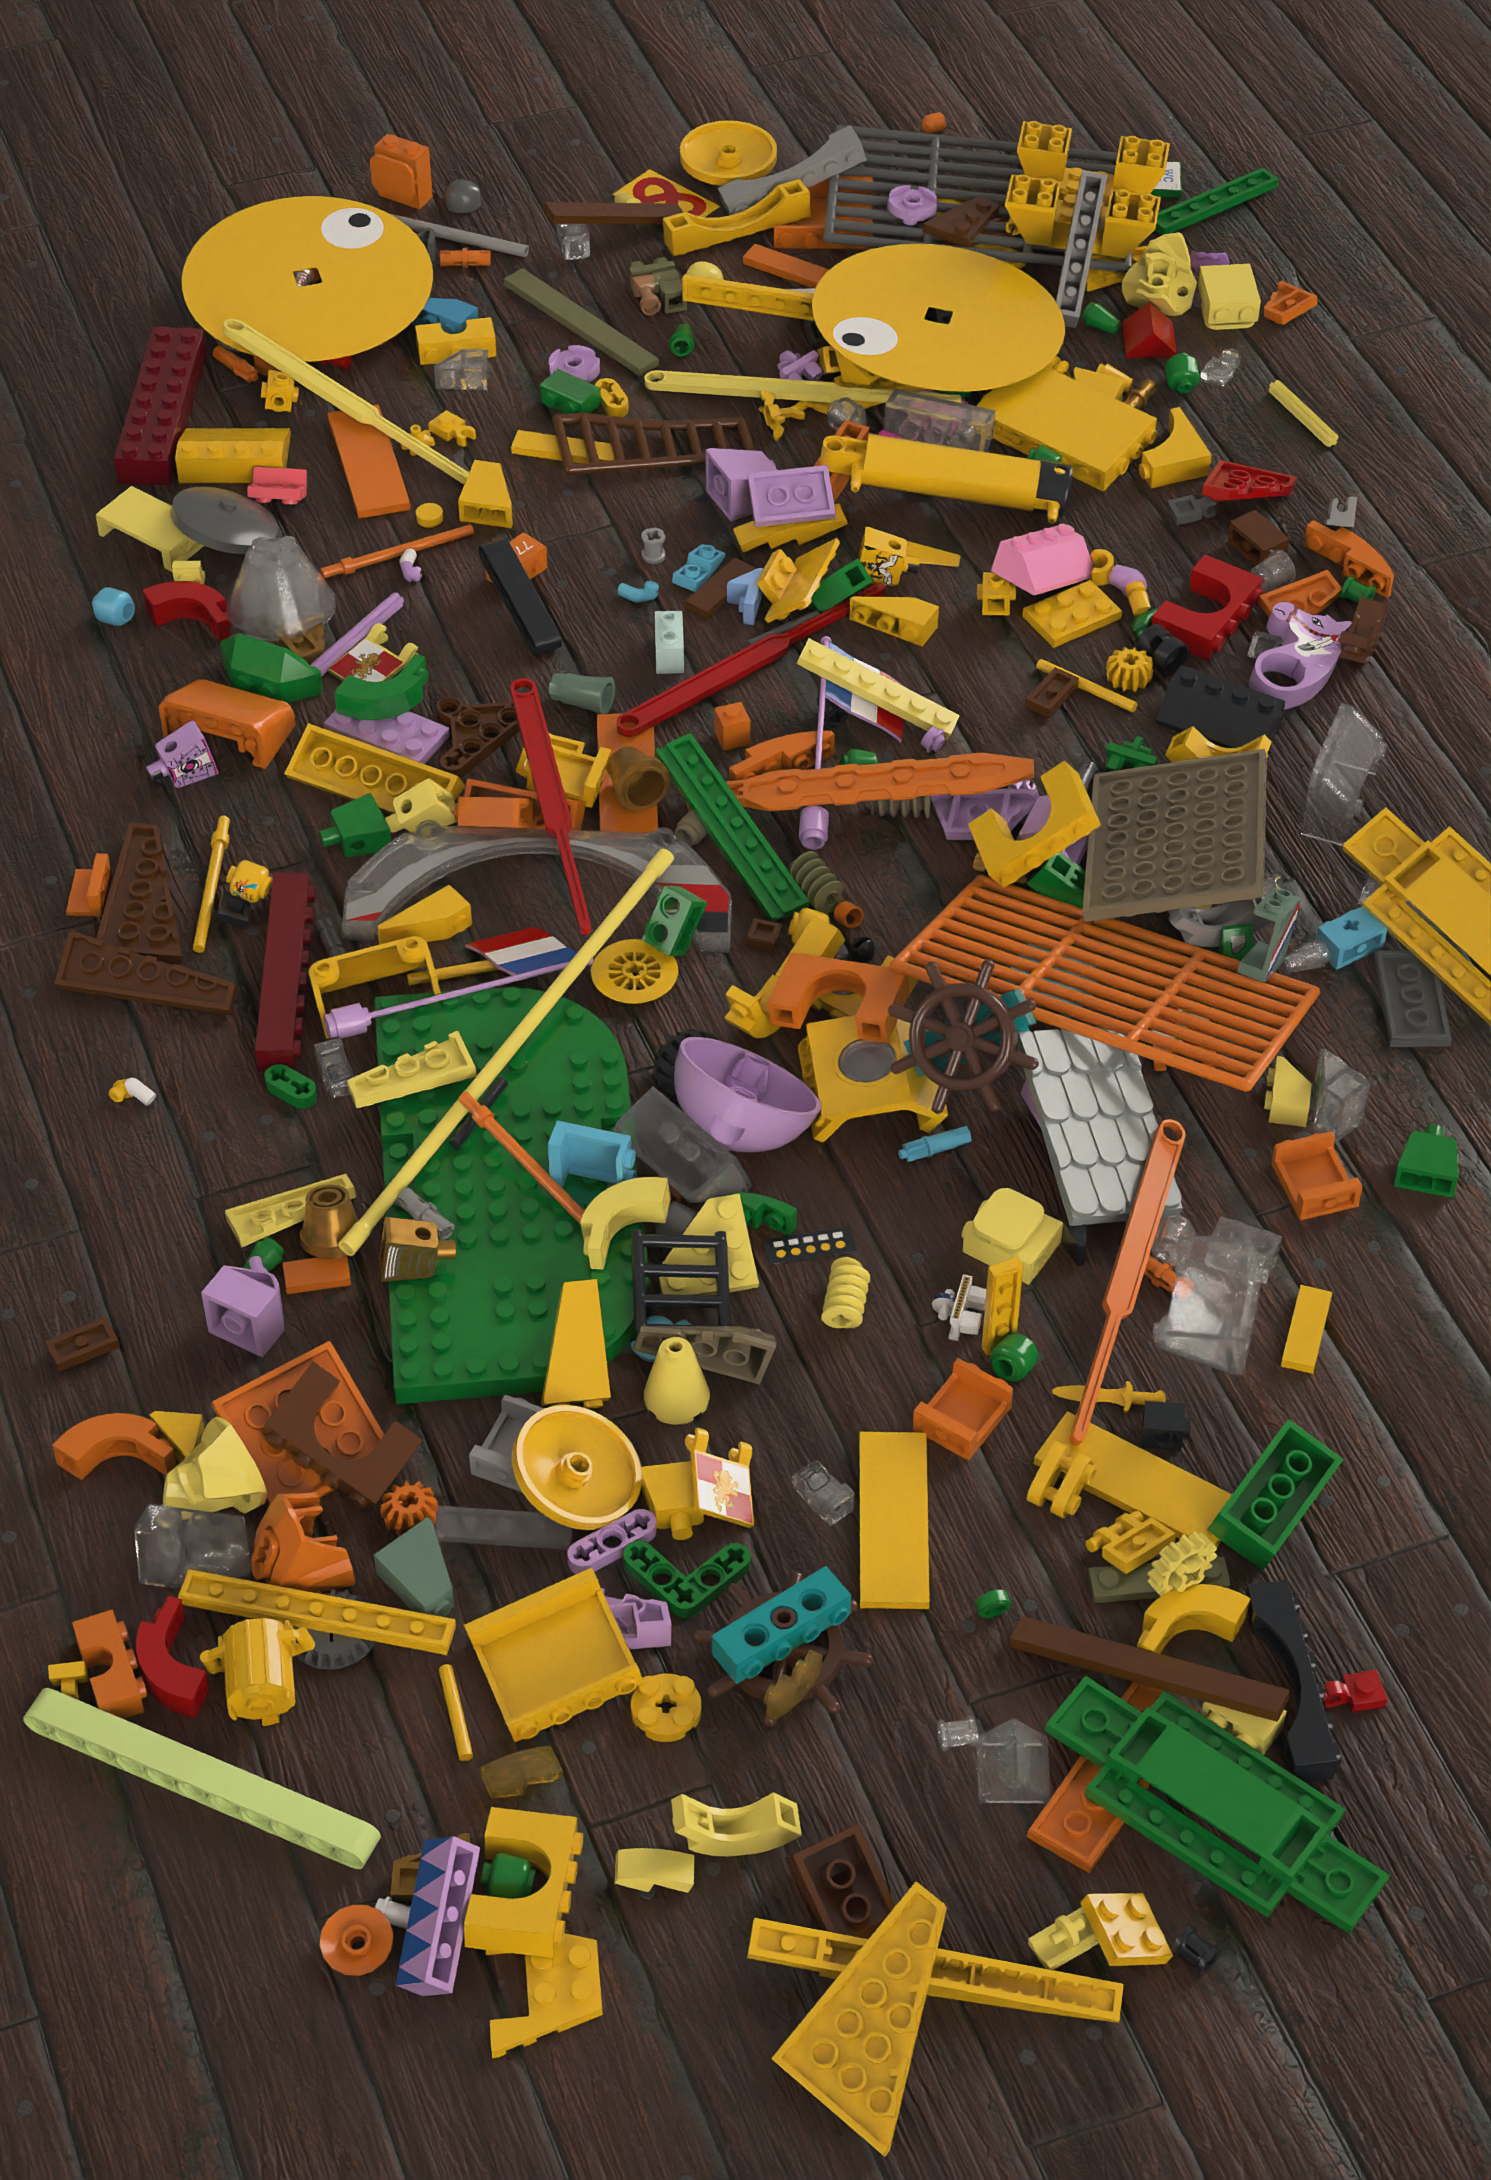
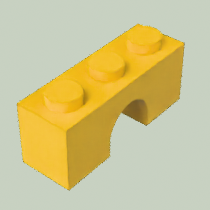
M491 317L466 320V329L458 334L444 332L441 328V323L415 326L420 365L497 357L495 333Z

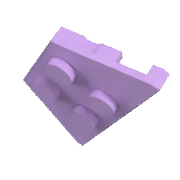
M995 789L978 794L955 796L942 794L931 795L930 797L947 840H974L968 823L992 808L1006 820L1011 831L1034 806L1039 793L1038 789Z

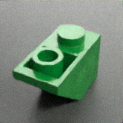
M859 558L820 582L819 588L811 597L812 606L820 614L855 595L873 582Z

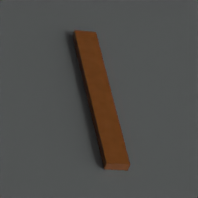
M1024 1616L1021 1617L1010 1636V1647L1276 1722H1278L1289 1700V1690Z

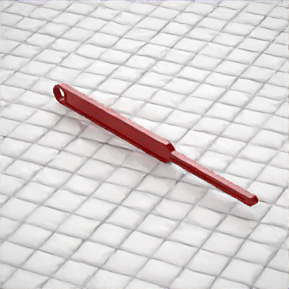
M877 583L854 595V597H881L885 594V584ZM850 598L784 634L768 635L623 713L617 718V732L625 737L636 736L788 654L789 646L850 614ZM625 722H633L637 724V726L633 728L623 727L621 724Z
M520 678L513 681L510 686L511 698L545 830L556 838L581 934L588 935L591 933V922L567 835L572 829L568 804L536 684L530 679ZM521 687L531 689L528 693H518L515 690Z

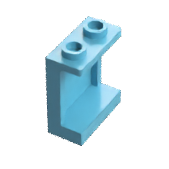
M557 1120L548 1142L550 1176L561 1187H563L568 1173L615 1184L636 1178V1171L632 1170L636 1151L631 1148V1136Z

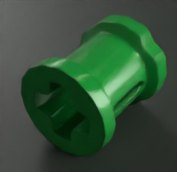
M1350 576L1342 587L1340 599H1350L1356 603L1359 602L1360 597L1373 600L1376 587L1372 585L1367 587L1356 582L1355 578Z

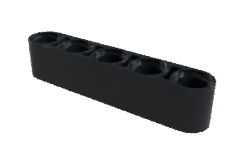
M501 538L479 546L480 560L532 655L538 656L561 648L562 641L559 631L508 539Z

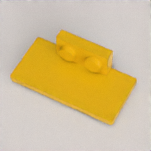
M837 538L798 557L794 564L781 549L772 553L756 582L757 586L772 603L764 618L767 623L776 619L779 621L783 620L790 612L796 609L803 610L812 602L811 597L813 593L819 588L822 576L826 574L830 561L836 556V550L840 544Z

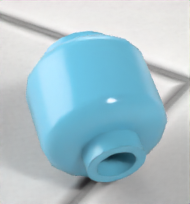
M105 587L98 592L92 601L94 615L100 622L122 626L131 620L134 615L135 605L131 596L125 591Z

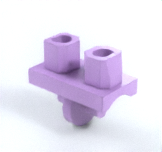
M813 350L801 357L799 353L793 354L791 351H784L781 353L780 363L777 365L780 370V379L803 380L801 377L805 376L809 381H818L823 373V370L816 363L819 354Z

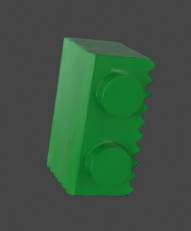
M558 368L556 372L554 371L550 377H547V380L545 379L540 384L542 404L550 408L554 407L555 410L558 409L563 414L582 412L591 414L601 405V389Z

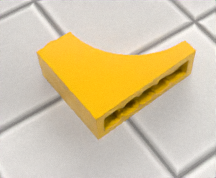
M1180 407L1170 409L1168 423L1169 438L1156 448L1142 453L1139 474L1142 479H1145L1151 489L1209 475L1212 454Z

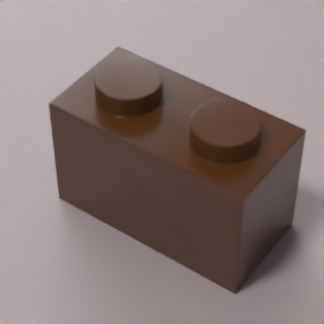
M1253 510L1230 521L1227 542L1261 572L1287 560L1290 539L1259 512Z

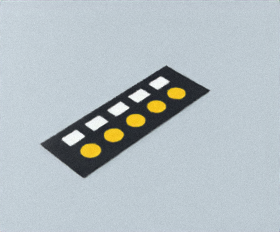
M850 1227L763 1240L769 1265L857 1251Z

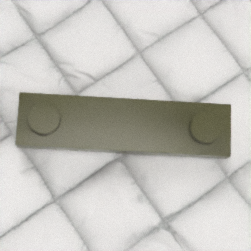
M1216 1557L1210 1561L1213 1566L1204 1571L1205 1577L1199 1584L1217 1585L1230 1589L1231 1584L1225 1557ZM1144 1563L1128 1574H1125L1115 1566L1089 1568L1088 1577L1093 1603L1161 1597L1147 1582L1150 1579L1147 1573L1154 1569L1151 1565L1152 1563Z

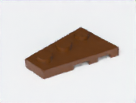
M977 196L923 223L922 232L968 247L999 213L1000 204L988 198Z

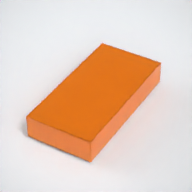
M347 1256L337 1259L317 1257L283 1262L287 1294L351 1285Z

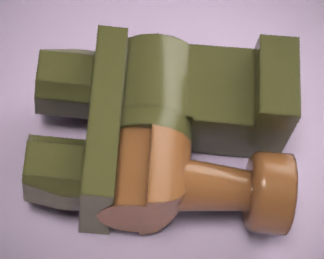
M665 257L656 258L653 264L644 265L641 261L631 263L630 289L634 297L642 298L640 300V307L645 315L658 313L661 309V304L665 314L687 310V301H682V283L678 271L675 269L674 261H667ZM674 299L679 301V303L676 305H669L668 300Z

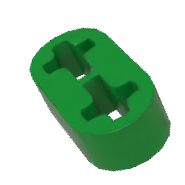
M283 1064L273 1065L266 1070V1088L271 1094L299 1109L309 1108L317 1101L316 1085L311 1079Z

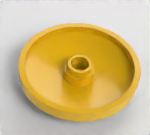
M717 121L701 125L684 137L680 145V161L683 168L692 177L705 183L723 186L738 178L741 181L763 178L769 174L777 161V145L767 131L756 125L741 121Z
M571 1405L545 1408L527 1420L515 1438L512 1448V1468L521 1491L537 1510L559 1524L581 1530L600 1529L625 1516L640 1494L642 1485L641 1465L632 1443L614 1423L592 1410Z

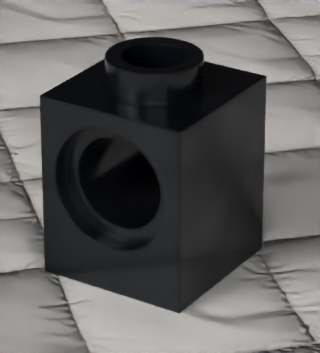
M1145 1401L1142 1418L1141 1447L1181 1451L1183 1437H1190L1191 1418L1185 1417V1404Z

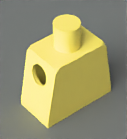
M430 778L395 797L393 805L396 813L385 818L391 833L405 828L415 836H421L458 822L454 817L456 803L453 795Z

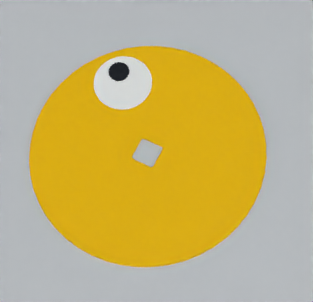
M323 196L291 197L248 207L225 218L206 232L194 245L187 257L182 273V292L190 313L199 325L214 338L234 349L257 356L223 333L224 321L227 319H237L246 323L304 362L325 361L367 351L403 331L416 319L429 298L433 282V269L429 253L419 237L407 225L387 212L361 202L343 198ZM312 268L318 269L322 283L302 287L297 286L293 272Z
M899 244L870 249L855 254L836 264L826 272L816 286L812 298V312L817 328L824 339L840 355L879 377L929 390L981 391L1008 386L1025 380L1044 369L1053 361L1061 349L1065 335V323L1058 304L1051 294L1035 279L1020 269L994 257L945 245ZM928 308L953 312L950 323L942 324L925 320Z

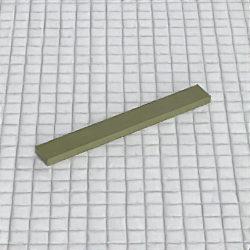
M521 268L504 278L505 287L638 376H642L659 366L658 357L525 269Z

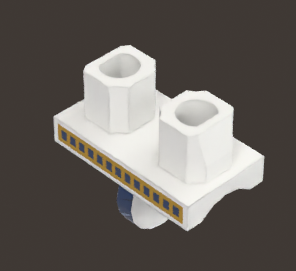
M963 1274L957 1297L954 1296L953 1290L947 1289L945 1293H939L933 1298L932 1307L939 1313L938 1318L946 1320L948 1316H951L950 1324L952 1326L949 1333V1339L958 1341L960 1333L978 1335L982 1314L967 1311V1308L984 1311L986 1289L972 1286L973 1276Z

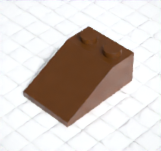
M858 1824L785 1858L801 1894L823 1931L869 1939L896 1906Z

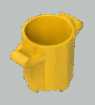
M266 1618L246 1619L231 1625L223 1634V1639L222 1636L218 1637V1647L203 1651L200 1655V1660L210 1674L225 1672L227 1709L229 1716L233 1720H237V1717L252 1720L262 1719V1725L269 1726L279 1723V1715L288 1712L291 1707L295 1706L292 1657L305 1651L313 1650L315 1641L305 1627L295 1630L289 1620H286L285 1624H283L281 1621Z

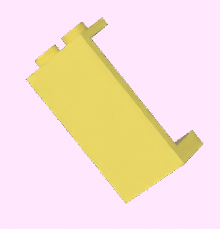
M133 486L129 487L96 514L100 536L104 537L116 528L162 552L164 568L171 572L173 561H186L204 547V545L187 537L175 526L170 516L171 505Z

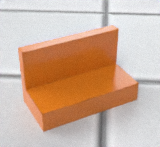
M96 853L92 870L76 869L66 909L67 915L102 917L112 875L108 854Z

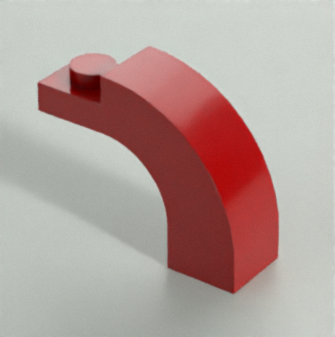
M172 581L142 590L145 610L156 626L176 619L191 618L205 623L219 642L230 637L229 628L232 627L227 612L226 599L215 589L196 582Z
M168 1596L163 1608L159 1607L157 1609L153 1623L145 1621L140 1623L136 1637L138 1662L146 1688L161 1705L173 1712L196 1719L210 1690L205 1670L177 1662L169 1654L185 1620L182 1600Z

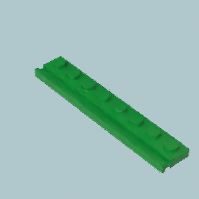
M689 733L667 743L666 747L656 748L654 750L655 758L659 759L666 766L671 781L768 920L776 923V920L786 919L792 916L794 912H800L803 908H809V900L694 736Z

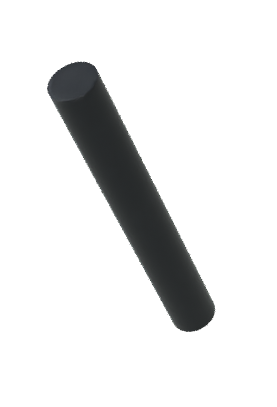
M498 1077L479 1104L481 1106L485 1105L490 1109L508 1086L507 1080L503 1077ZM472 1114L467 1117L449 1141L450 1146L454 1149H460L478 1125L472 1119Z

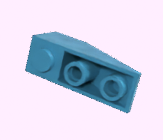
M428 298L422 311L410 324L417 326L441 323V328L444 332L458 334L466 329V320L479 319L478 307L458 299Z

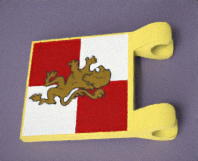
M377 623L372 627L366 638L329 667L328 671L341 681H344L348 675L371 682L389 680L401 671L415 654H418L415 652L418 650V646L408 643L404 646L399 656L395 655L380 645L388 640V635L384 633L386 626Z

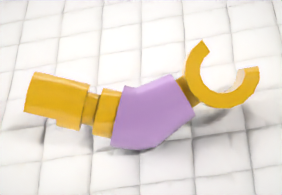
M1096 549L1092 551L1090 555L1094 569L1091 571L1092 582L1096 586L1111 584L1122 590L1123 594L1129 599L1134 616L1146 613L1151 607L1146 591L1147 583L1143 574L1137 569L1122 565L1114 567V557L1107 550Z

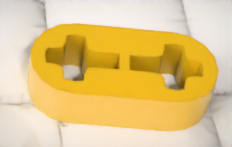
M610 378L598 380L595 386L601 389V407L606 414L613 417L626 416L629 411L628 397L619 384Z

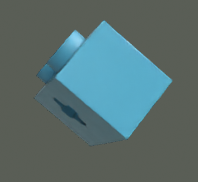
M1362 906L1319 926L1315 949L1337 970L1383 948L1387 927Z

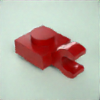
M1377 1670L1345 1674L1341 1682L1329 1681L1324 1683L1326 1692H1324L1323 1704L1326 1708L1348 1703L1351 1712L1385 1707L1388 1700Z

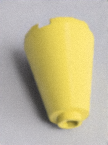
M671 1337L661 1343L644 1388L645 1407L656 1415V1419L663 1423L673 1425L686 1424L693 1421L694 1417L700 1412L703 1414L706 1411L710 1400V1392L691 1344L684 1338Z

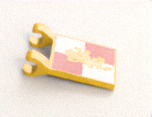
M696 1428L695 1436L688 1434L685 1438V1445L691 1453L695 1512L751 1528L754 1526L749 1474L752 1446L745 1442H739V1450L735 1448L730 1449L728 1454L729 1460L706 1453L709 1440L708 1432L704 1429Z

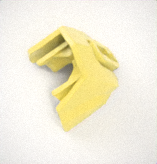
M1179 232L1170 233L1150 240L1140 259L1128 270L1122 281V292L1127 304L1141 308L1150 301L1164 315L1169 316L1182 315L1191 308L1197 281L1191 271L1190 256L1183 235ZM1185 293L1186 296L1181 297L1179 294Z
M221 1417L213 1418L204 1429L201 1442L181 1463L165 1476L163 1518L166 1521L201 1516L234 1507L245 1514L263 1505L267 1500V1490L258 1467L232 1425Z

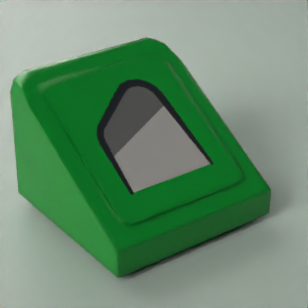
M1252 924L1223 926L1219 945L1221 955L1241 961L1253 948Z

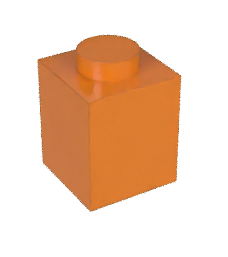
M742 702L714 708L715 735L723 751L750 745V718Z

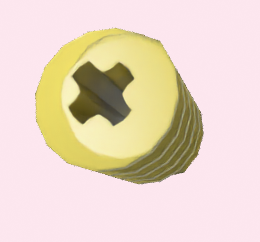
M843 1257L835 1260L831 1265L821 1321L832 1328H855L862 1323L870 1274L857 1260Z

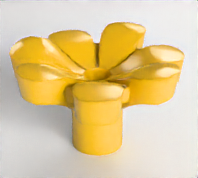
M412 425L410 427V435L427 446L435 445V440L431 437L430 431L424 430L421 432L419 425ZM401 444V448H402L403 450H407V449H408L407 447H405V446H403V445ZM410 450V455H417L416 453Z

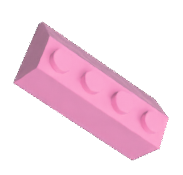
M1059 524L1058 526L1044 528V530L1030 532L1001 541L991 571L1028 593L1037 595L1091 579V571L1094 569L1083 536L1074 532L1073 527Z

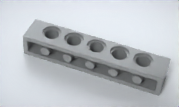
M1085 170L1082 171L1055 300L1062 312L1065 326L1076 328L1080 316L1107 175Z

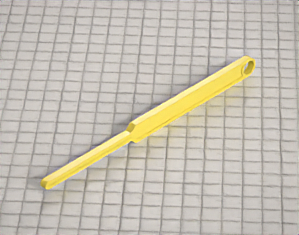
M227 319L224 321L223 333L227 337L281 372L286 373L289 377L360 423L373 425L451 477L465 484L469 472L379 415L376 407L246 323L237 319Z
M660 370L648 372L644 376L645 387L655 391L761 398V390H766L775 396L774 399L830 403L842 399L943 407L961 406V396L955 394L840 387L834 382ZM661 379V381L652 382L651 380Z

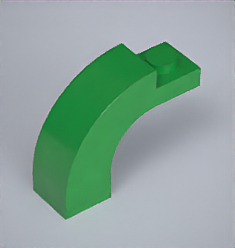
M415 654L397 676L385 681L371 682L348 675L334 692L336 712L359 720H382L411 710L423 699L422 686L426 683L429 674L426 669V658Z

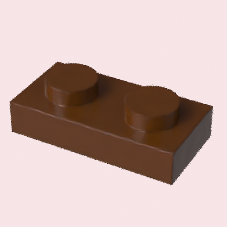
M1055 667L1026 698L1025 707L1050 718L1078 687L1079 678Z
M107 1317L45 1341L46 1349L58 1372L120 1348L118 1338Z

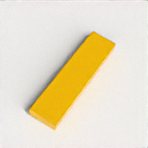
M522 430L517 431L511 446L512 454L562 461L556 435ZM567 437L573 463H589L583 439ZM594 441L600 462L615 461L611 443Z
M1018 1256L988 1267L982 1349L987 1356H990L993 1348L1010 1333H1017L1023 1263Z

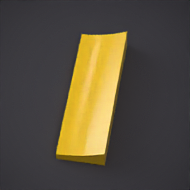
M309 723L284 773L290 779L352 801L371 793L380 811L391 815L396 813L393 805L394 798L428 778L451 793L454 800L457 799L466 787L457 775Z

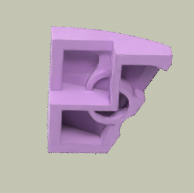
M601 1588V1590H602V1592H603V1594H604V1596H605V1589ZM625 1594L622 1600L605 1596L629 1649L671 1646L672 1624L667 1602L654 1599L644 1600L631 1594Z

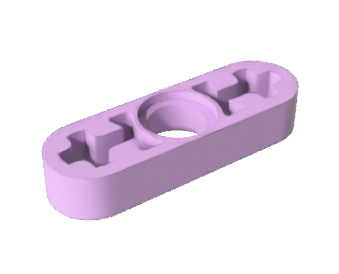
M645 1509L634 1510L576 1541L569 1547L567 1552L569 1569L574 1574H578L592 1567L595 1572L623 1557L624 1548L633 1541L649 1543L656 1536V1518L654 1514ZM639 1523L641 1526L647 1525V1529L643 1530L641 1527L635 1528V1524ZM608 1537H617L622 1543L618 1547L608 1548L603 1544V1541ZM582 1555L584 1558L589 1557V1560L584 1561L582 1558L577 1560V1556Z

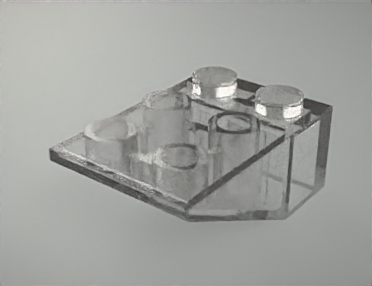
M148 1504L134 1526L139 1584L169 1588L180 1587L184 1582L188 1569L234 1578L250 1576L251 1574L246 1523L243 1516Z

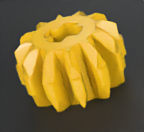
M1123 647L1122 651L1114 650L1113 655L1109 656L1106 663L1107 681L1113 683V688L1121 687L1123 692L1127 689H1131L1136 692L1137 688L1145 689L1153 677L1152 658L1146 655V651L1138 652L1136 647L1132 650H1128L1126 647Z

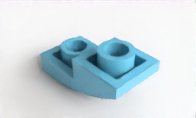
M701 544L688 554L687 564L673 573L672 583L696 592L717 570L725 557V553L716 550L711 545Z

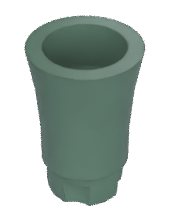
M555 673L549 683V694L551 699L561 701L563 704L581 707L598 714H608L615 697V682L612 677Z

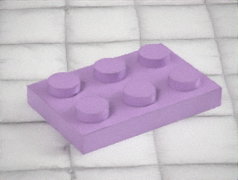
M828 465L750 473L747 476L755 527L835 518L836 511Z

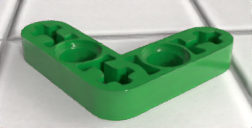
M633 1541L624 1548L623 1562L626 1571L659 1601L667 1602L668 1609L674 1615L680 1618H691L728 1590L730 1584L738 1582L750 1571L751 1554L745 1545L731 1543L685 1577L650 1544L644 1541ZM635 1555L638 1558L645 1556V1563L640 1559L633 1561V1556ZM732 1557L734 1560L742 1558V1563L734 1561L730 1564V1558ZM662 1573L671 1577V1581L666 1585H658L652 1580L654 1576ZM706 1575H715L720 1579V1582L715 1586H706L701 1582V1579ZM679 1596L685 1600L691 1598V1603L689 1604L686 1601L679 1603Z

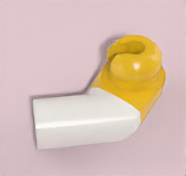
M136 1078L118 1080L109 1090V1096L115 1102H122L124 1098L134 1096L148 1106L156 1097V1093Z

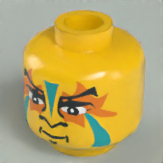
M248 860L241 861L237 867L232 865L226 878V882L230 883V893L251 903H256L260 899L267 897L273 880L272 877H269V870L266 867Z

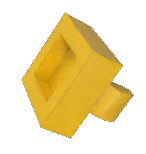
M85 1662L48 1665L49 1680L52 1685H61V1693L78 1700L77 1683L89 1682L88 1668Z

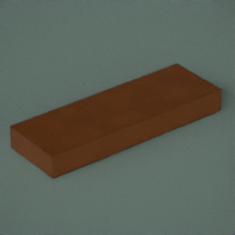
M737 558L732 559L685 601V608L708 619L727 602V583L756 568Z

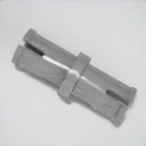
M410 1188L401 1191L398 1197L402 1200L396 1199L398 1206L406 1210L414 1217V1220L436 1224L439 1240H446L451 1236L453 1232L449 1229L454 1230V1224L437 1212L435 1205L422 1200Z

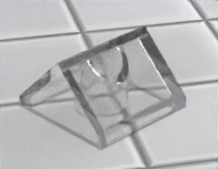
M1015 1718L976 1736L979 1803H1048L1051 1799L1047 1736Z

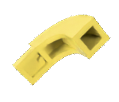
M641 1177L629 1179L607 1188L593 1199L586 1208L580 1222L584 1240V1255L589 1256L591 1269L604 1270L610 1241L623 1227L637 1222L666 1223L671 1200L668 1178Z
M774 1792L753 1804L733 1809L709 1807L683 1794L671 1800L672 1821L675 1832L687 1837L688 1849L697 1853L726 1857L757 1854L778 1848L802 1836L797 1803Z

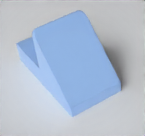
M763 568L755 569L727 583V602L739 605V612H743V624H755L763 595L756 582Z

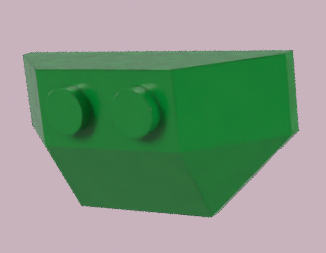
M240 633L225 638L220 642L223 664L233 688L286 703L318 696L323 692L321 670L315 666L311 667L303 658L287 648Z

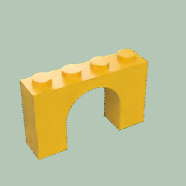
M1065 760L1040 776L1050 798L1051 811L1044 827L1034 836L1025 840H1014L1006 820L992 808L968 823L988 875L1003 888L1016 882L1032 869L1039 867L1049 858L1064 851L1068 846L1101 826L1079 773Z
M813 916L790 953L794 952L833 959L845 939L838 928ZM790 953L777 971L776 977H780ZM888 955L881 966L890 967V962L894 958ZM908 976L911 993L919 980ZM830 992L816 999L811 1007L818 1011L821 1008L830 1012L829 1015L833 1019L857 1014L863 997L856 993L839 995Z
M491 1807L484 1835L485 1859L493 1860L494 1856L498 1853L527 1858L530 1861V1865L543 1872L548 1881L538 1892L524 1898L507 1899L471 1894L464 1921L465 1947L553 1958L556 1943L562 1944L564 1939L565 1921L561 1920L562 1913L568 1914L570 1910L571 1891H567L568 1884H575L577 1862L573 1861L574 1855H581L583 1833L577 1832V1817Z

